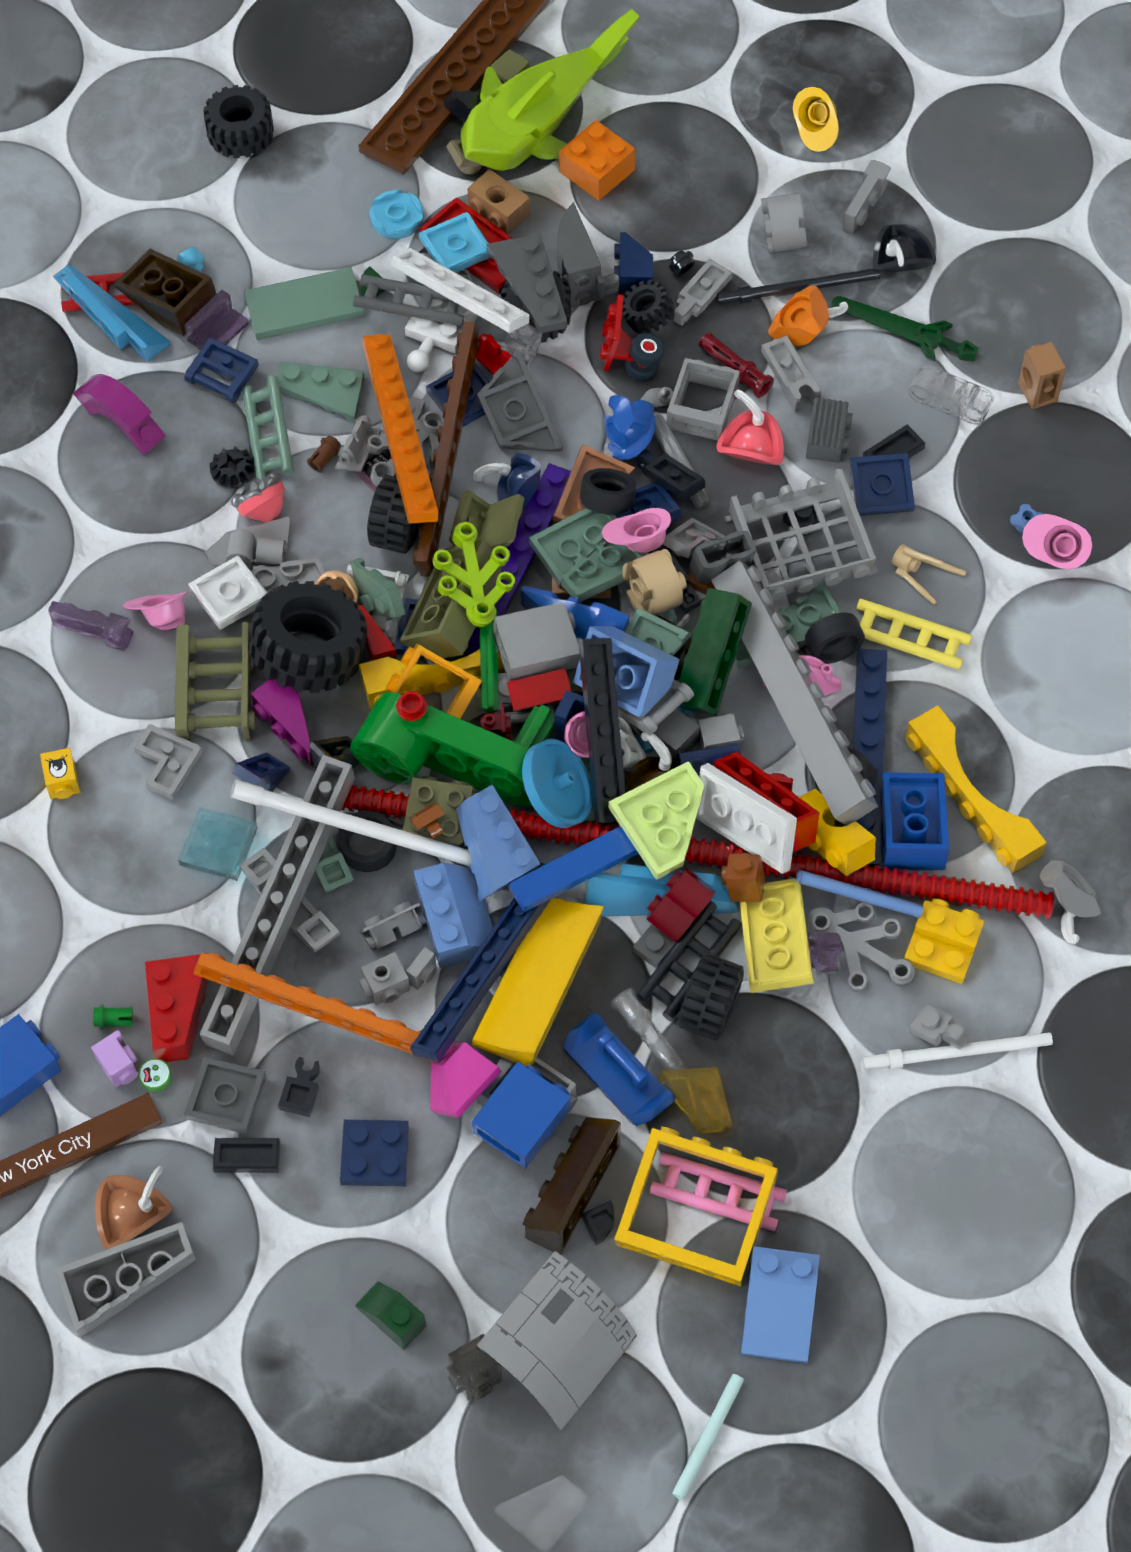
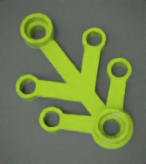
M463 522L455 527L452 540L457 547L462 548L466 571L451 561L452 556L446 550L436 551L432 563L436 569L444 570L451 575L443 576L438 584L439 593L443 596H449L466 608V615L473 625L484 627L493 622L496 616L494 605L505 592L512 590L515 577L509 572H501L497 577L496 586L486 597L484 596L483 586L500 566L506 565L510 553L506 547L496 546L491 553L490 560L479 571L474 547L478 534L477 529L473 524ZM462 531H466V532H468V533H470V534H469V535L463 534ZM495 554H502L504 558L500 559ZM442 557L446 559L447 562H440L437 558ZM456 580L470 589L472 597L456 588ZM501 580H507L510 584H503ZM442 584H450L452 588L447 589ZM477 609H483L486 613H481Z

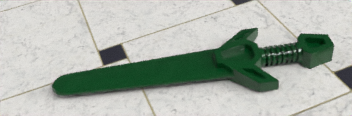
M842 296L832 299L831 304L833 307H840L841 302H846L848 309L845 313L918 343L925 357L933 361L936 359L933 349H936L938 346L946 348V350L949 349L952 352L954 351V353L958 354L959 360L974 362L978 355L979 347L966 340L959 344L957 341L954 342V340L946 339V337L942 336V332L953 327V324L943 320L925 325Z

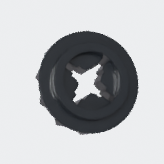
M236 446L230 450H226L223 447L222 452L214 454L213 461L209 463L213 480L227 488L243 486L255 474L254 457L246 449L239 450ZM228 461L237 465V473L228 467Z

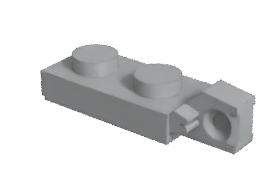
M709 259L679 293V298L676 301V306L678 307L674 310L675 316L673 321L683 326L692 315L697 317L714 300L717 293H720L732 279L733 272Z

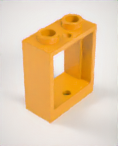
M416 644L414 648L409 646L401 659V663L404 664L399 675L394 673L391 676L385 689L389 690V692L399 693L420 655L464 679L446 712L461 719L482 680L419 644Z

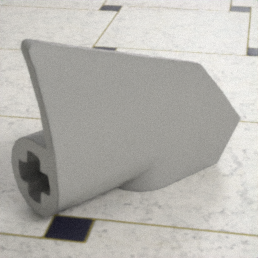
M287 516L226 532L214 545L205 551V555L214 567L222 565L239 555L248 568L252 564L280 566L281 562L286 561L290 518Z

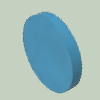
M547 739L533 745L525 754L522 766L523 783L532 806L545 821L555 827L568 828L581 823L589 815L593 802L590 777L582 760L573 753L567 744L559 740Z

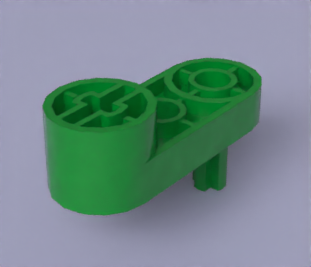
M385 692L379 695L351 743L350 750L356 760L373 774L390 782L410 784L412 783V778H416L422 766L456 781L466 782L480 791L493 785L501 800L516 806L532 807L523 783V760L525 754L533 745L547 740L554 727V713L547 706H534L516 740L513 742L427 705L426 714L417 721L403 720L396 710L397 700L402 694Z

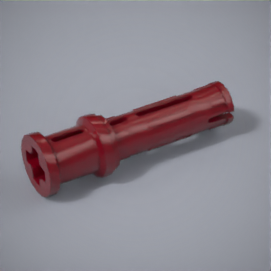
M710 332L700 339L699 347L708 352L722 365L740 371L739 384L747 385L753 390V394L757 398L763 397L771 389L774 378L758 370L757 365L753 361L743 360ZM718 350L724 353L731 360H728L726 357H724L721 353L718 352Z

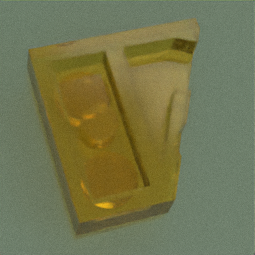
M717 1067L662 1070L657 1075L661 1084L666 1082L675 1093L677 1098L674 1101L689 1116V1121L698 1133L724 1132L733 1126Z

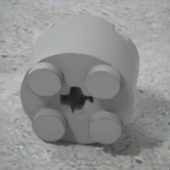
M791 193L761 198L763 215L768 214V216H763L766 235L771 236L766 237L769 254L807 247L800 194Z

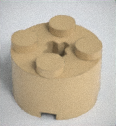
M667 549L650 553L624 564L623 580H629L631 589L626 590L635 610L639 608L652 615H658L682 604V589L687 587L686 580L680 571H676L672 563L671 554Z

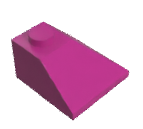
M454 1041L439 1063L435 1061L431 1063L430 1109L436 1114L459 1118L502 1072L501 1069L467 1043Z

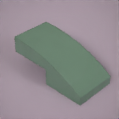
M330 834L314 871L325 893L354 881L332 834Z

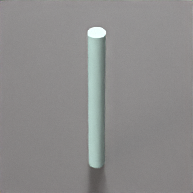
M732 1374L672 1492V1495L677 1499L684 1501L744 1382V1379L739 1375Z

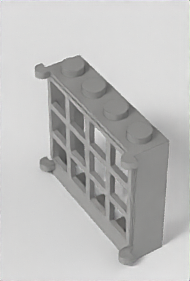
M842 468L836 469L833 482L821 485L817 477L811 478L807 482L806 489L793 492L791 485H784L780 488L779 496L765 499L763 492H757L752 496L751 503L740 506L737 495L731 497L729 505L730 515L725 516L727 524L734 523L737 531H748L749 534L750 531L747 523L761 520L767 537L753 540L756 547L770 544L776 561L761 564L756 551L751 566L753 565L761 574L763 580L760 581L763 589L765 588L769 591L774 601L782 599L790 593L809 592L814 587L820 586L823 583L827 586H832L846 578H862L878 572L877 566L874 565L876 557ZM839 499L845 516L826 521L820 504ZM813 506L819 523L800 528L794 511ZM787 513L793 530L773 535L768 518ZM848 523L854 540L835 545L829 528ZM822 530L828 547L808 552L803 534ZM796 537L802 554L782 559L776 542ZM857 547L862 560L842 565L838 551ZM831 554L836 567L816 572L811 559ZM805 560L809 574L789 579L785 565ZM779 568L783 581L768 584L764 571Z

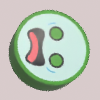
M149 1059L139 1069V1080L147 1091L160 1092L171 1083L172 1073L170 1067L162 1059Z

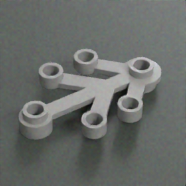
M428 411L419 420H414L416 431H418L417 434L424 460L422 444L429 438L432 450L429 465L434 469L433 453L434 450L439 448L438 429L439 426H443L444 419L441 413ZM379 435L370 436L366 446L368 452L378 455L383 452V449H389L387 438ZM372 443H377L380 446H374ZM392 458L388 462L381 461L373 465L370 478L376 487L383 479L379 476L395 475Z
M862 902L857 905L856 909L833 913L830 909L824 907L812 910L807 916L806 927L813 937L819 938L823 954L821 964L826 974L835 975L841 969V962L834 954L831 938L833 937L843 943L850 972L848 983L852 990L863 991L868 984L867 977L862 972L858 953L889 971L890 978L896 985L906 986L913 981L915 971L913 965L908 960H894L866 943L885 937L889 939L897 938L901 933V925L896 919L890 918L885 920L882 925L848 932L840 927V925L858 920L867 923L874 918L875 913L871 904ZM862 908H869L871 913L868 917L864 918L859 915V911ZM818 918H826L827 925L825 927L816 926ZM895 924L898 928L895 933L889 934L886 932V926ZM835 960L837 967L833 970H828L826 962ZM904 966L908 969V972L905 976L901 977L896 974V969ZM861 976L864 979V983L861 986H854L852 984L854 977Z

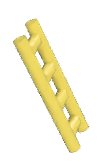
M859 599L856 609L864 611L860 626L865 634V639L958 670L961 669L964 659L956 657L960 643L969 646L973 635L868 600ZM875 616L892 621L888 634L871 629ZM904 625L921 630L916 643L899 638ZM932 634L949 639L944 652L927 647Z

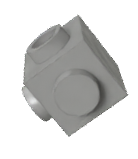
M396 952L361 967L363 979L359 980L360 987L366 998L372 997L376 1006L381 1003H392L401 994L410 991L408 976Z

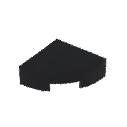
M611 1200L581 1214L595 1245L603 1242L613 1228L614 1207Z

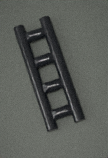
M711 900L685 933L675 942L637 994V997L643 1002H647L651 996H654L665 1004L667 1008L662 1015L669 1021H673L681 1010L686 991L694 971L691 972L678 962L684 951L688 948L701 958L706 953L720 957L742 927V923L735 918H732L728 925L715 917L712 913L717 908V905ZM704 924L720 935L711 948H708L695 938ZM669 972L685 982L675 996L660 986Z

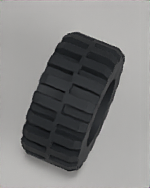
M294 581L288 583V586L282 584L274 588L273 592L269 591L255 608L249 639L250 655L254 659L253 662L257 668L264 670L263 674L269 680H276L277 684L281 687L286 688V686L294 688L293 691L297 692L310 690V693H319L321 689H325V691L333 690L337 687V684L341 686L348 682L358 671L367 636V624L361 609H357L358 605L352 598L347 599L344 592L339 589L335 591L331 589L330 585L324 583L322 586L316 585L314 581H306L304 584ZM297 631L310 632L321 636L326 641L309 642L301 640L290 633Z

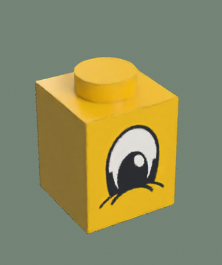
M70 748L40 754L45 785L50 799H66L73 794L81 793L75 760Z

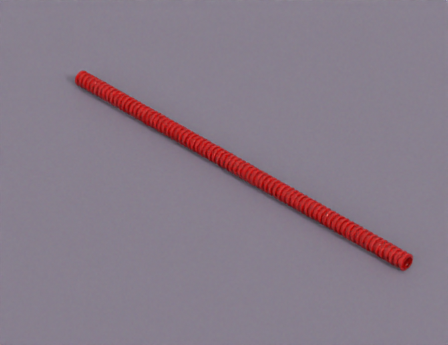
M352 785L341 810L344 811L345 808H348L350 812H354L355 809L358 812L369 810L386 814L388 818L395 815L396 819H400L401 816H406L410 793L408 796H405L404 792L395 794V791L390 790L389 793H386L385 789H381L379 792L373 787L367 790L366 786H362L359 789L357 785ZM512 809L509 812L521 833L527 836V839L536 837L538 841L545 838L546 842L555 840V843L560 844L561 841H564L565 845L574 843V846L579 847L580 844L585 845L616 829L611 827V824L602 826V823H597V825H594L592 821L587 823L582 821L568 828H559L549 824L541 816H536L535 812H531L530 815L526 814V811L517 813L516 809ZM692 837L685 860L689 864H693V861L698 862L700 866L703 863H707L708 867H712L713 864L721 869L722 866L728 865L729 854L749 852L735 846V843L725 845V842L721 841L720 844H717L716 840L706 842L705 838L698 841L696 837ZM797 853V856L792 855L790 871L783 874L762 861L765 876H769L771 873L775 874L774 877L777 878L779 875H784V879H788L789 876L796 878L797 871L800 869L859 887L869 888L873 891L880 890V893L883 894L885 891H888L890 895L899 893L900 897L908 894L909 898L919 896L920 900H923L924 897H927L928 901H932L933 898L947 900L948 904L957 902L959 906H962V903H966L967 907L977 905L978 909L985 906L986 910L996 908V911L1000 912L1001 909H1005L1006 913L1015 911L1017 915H1020L1021 912H1024L1025 916L1035 914L1037 918L1040 915H1044L1045 919H1049L1052 916L1055 895L1050 891L1048 894H1044L1043 890H1039L1036 893L1031 888L1028 891H1024V887H1019V890L1011 885L1009 888H1005L1004 884H1000L997 887L992 882L990 885H985V881H981L978 884L975 880L966 882L965 878H961V881H958L956 877L946 879V875H942L939 878L937 874L927 876V873L923 872L922 875H919L917 871L908 873L907 869H903V872H900L898 868L888 870V867L884 866L883 869H880L879 865L869 867V864L845 876L837 868L832 867L827 860H821V856H817L816 859L811 858L809 854H807V857H802V853Z

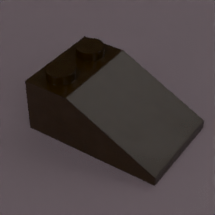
M151 248L114 283L115 288L159 324L183 337L219 302L210 276Z

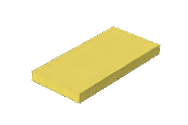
M795 878L765 883L761 902H740L750 992L755 993L814 984L801 884L796 882Z

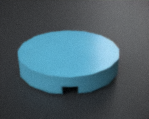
M391 190L382 193L374 199L369 211L372 228L378 234L387 238L400 239L409 237L418 231L423 224L424 209L421 201L410 192L408 194L401 193V190Z

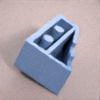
M493 785L467 798L456 808L465 846H468L472 862L470 864L472 874H475L479 892H477L479 902L541 865Z

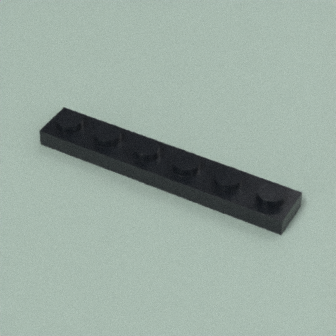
M611 638L581 639L578 643L595 824L618 822L608 808L609 801L626 793Z

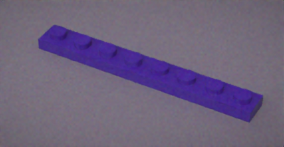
M548 463L537 490L522 513L516 529V538L509 546H506L510 553L508 562L500 571V573H511L515 577V583L512 590L505 592L494 605L497 608V616L506 615L536 556L535 551L529 544V538L551 527L553 523L552 518L571 473L570 470ZM501 580L503 584H510L507 580ZM480 627L474 629L468 642V648L463 653L465 656H469L480 649Z

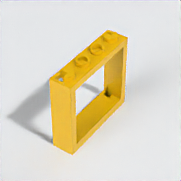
M661 1127V1130L652 1128L614 1239L616 1246L742 1287L752 1256L753 1246L756 1244L776 1183L778 1168L773 1167V1162L764 1158L755 1157L753 1161L741 1157L742 1153L733 1148L723 1147V1150L710 1147L711 1143L699 1137H692V1140L679 1137L680 1133L668 1127ZM659 1144L764 1177L736 1265L630 1231Z

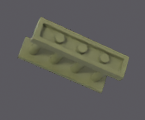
M242 622V637L196 638V636H191L189 624L177 625L175 733L177 736L191 742V732H195L199 728L242 727L244 741H251V729H256L255 711H251V655L249 651L250 628L248 622ZM242 648V662L196 664V661H192V654L197 653V650ZM242 674V688L196 690L195 687H191L192 679H197V676ZM242 700L241 715L195 717V714H191V705H196V702Z

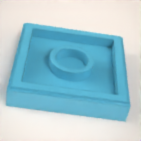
M468 212L419 233V239L433 261L454 273L491 258L486 251V244L489 243Z

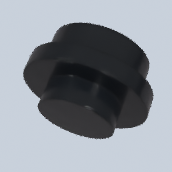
M681 250L674 254L670 259V271L675 272L678 276L689 271L695 264L693 253Z

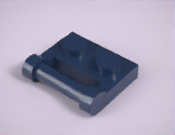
M209 338L186 370L184 380L191 384L197 383L225 396V400L236 403L242 388L258 368V359L213 338ZM203 368L208 369L233 382L228 386L202 374L201 371Z

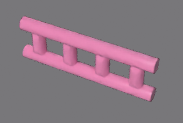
M662 1152L659 1164L668 1167L663 1184L653 1181L649 1194L749 1224L753 1212L739 1208V1201L743 1190L759 1195L763 1182ZM680 1171L699 1176L694 1194L675 1188ZM711 1181L730 1186L725 1203L707 1198ZM774 1186L761 1228L773 1232L776 1231L779 1219L769 1217L774 1199L781 1202L785 1201L787 1189Z

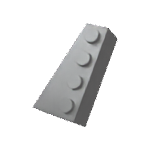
M179 1222L56 1268L55 1272L75 1332L80 1338L187 1267L196 1258L183 1223Z

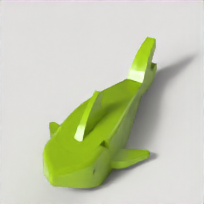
M633 9L629 10L605 30L590 47L534 65L515 75L504 84L501 83L495 70L492 67H487L480 93L481 102L472 109L461 129L464 157L499 171L515 168L531 155L544 160L559 159V150L567 143L551 135L566 117L595 74L606 67L622 51L629 39L627 35L637 23L639 15Z

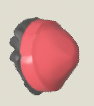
M274 472L268 477L262 476L260 479H254L250 485L244 483L243 492L233 496L231 500L232 506L237 509L242 517H248L261 522L275 520L279 516L284 502L285 488L281 481V475L278 472Z

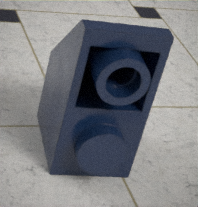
M620 232V243H614V260H620V266H614V274L619 276V294H624L626 291L631 293V286L634 284L637 288L640 286L639 282L644 281L647 285L648 280H653V254L626 232Z

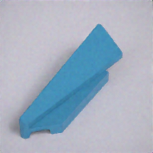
M67 265L53 276L60 286L120 350L130 344L148 362L170 345V341L72 265Z
M621 864L620 876L600 873L588 879L586 904L604 906L602 917L648 915L649 911L646 907L656 894L662 897L669 889L665 884L675 871L656 880L647 866ZM693 872L715 889V895L711 901L717 905V908L712 914L735 913L737 911L738 902L730 900L727 886H722V878L715 874Z

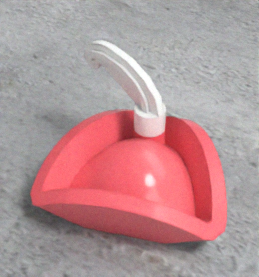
M736 390L734 395L738 399L741 398L750 410L736 416L725 427L717 442V451L741 460L759 464L779 465L783 462L784 445L778 422L770 413L761 411L747 394L741 390Z

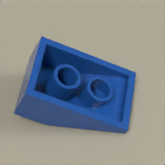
M883 772V868L887 866L888 869L945 870L949 853L944 773Z

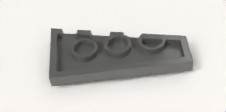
M541 233L486 244L487 253L497 263L498 270L510 283L511 290L521 300L524 310L529 314V318L539 333L567 328L566 315Z

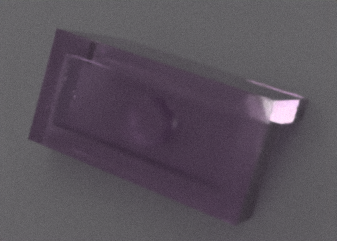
M221 290L184 326L187 341L201 350L209 338L227 345L249 323L246 317L232 308L230 294Z

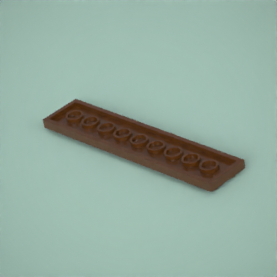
M482 0L359 144V152L404 175L454 116L444 107L443 101L454 92L475 91L483 81L486 68L490 67L514 45L550 0Z

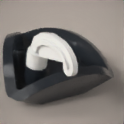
M891 224L884 226L880 230L873 253V267L876 270L890 273L911 271L936 263L935 252L930 241L917 228L907 224Z

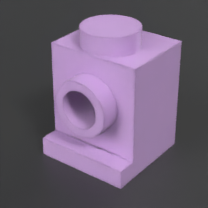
M118 1030L91 1047L96 1061L115 1088L121 1084H129L137 1078L138 1072L133 1064L137 1059L130 1047L125 1045L122 1035Z

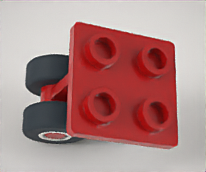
M617 295L615 304L609 305L607 320H604L602 337H605V343L601 345L599 359L604 360L603 371H609L613 358L626 360L625 370L632 379L641 382L649 381L657 374L659 363L665 352V346L662 340L654 334L642 333L632 339L621 329L624 295Z

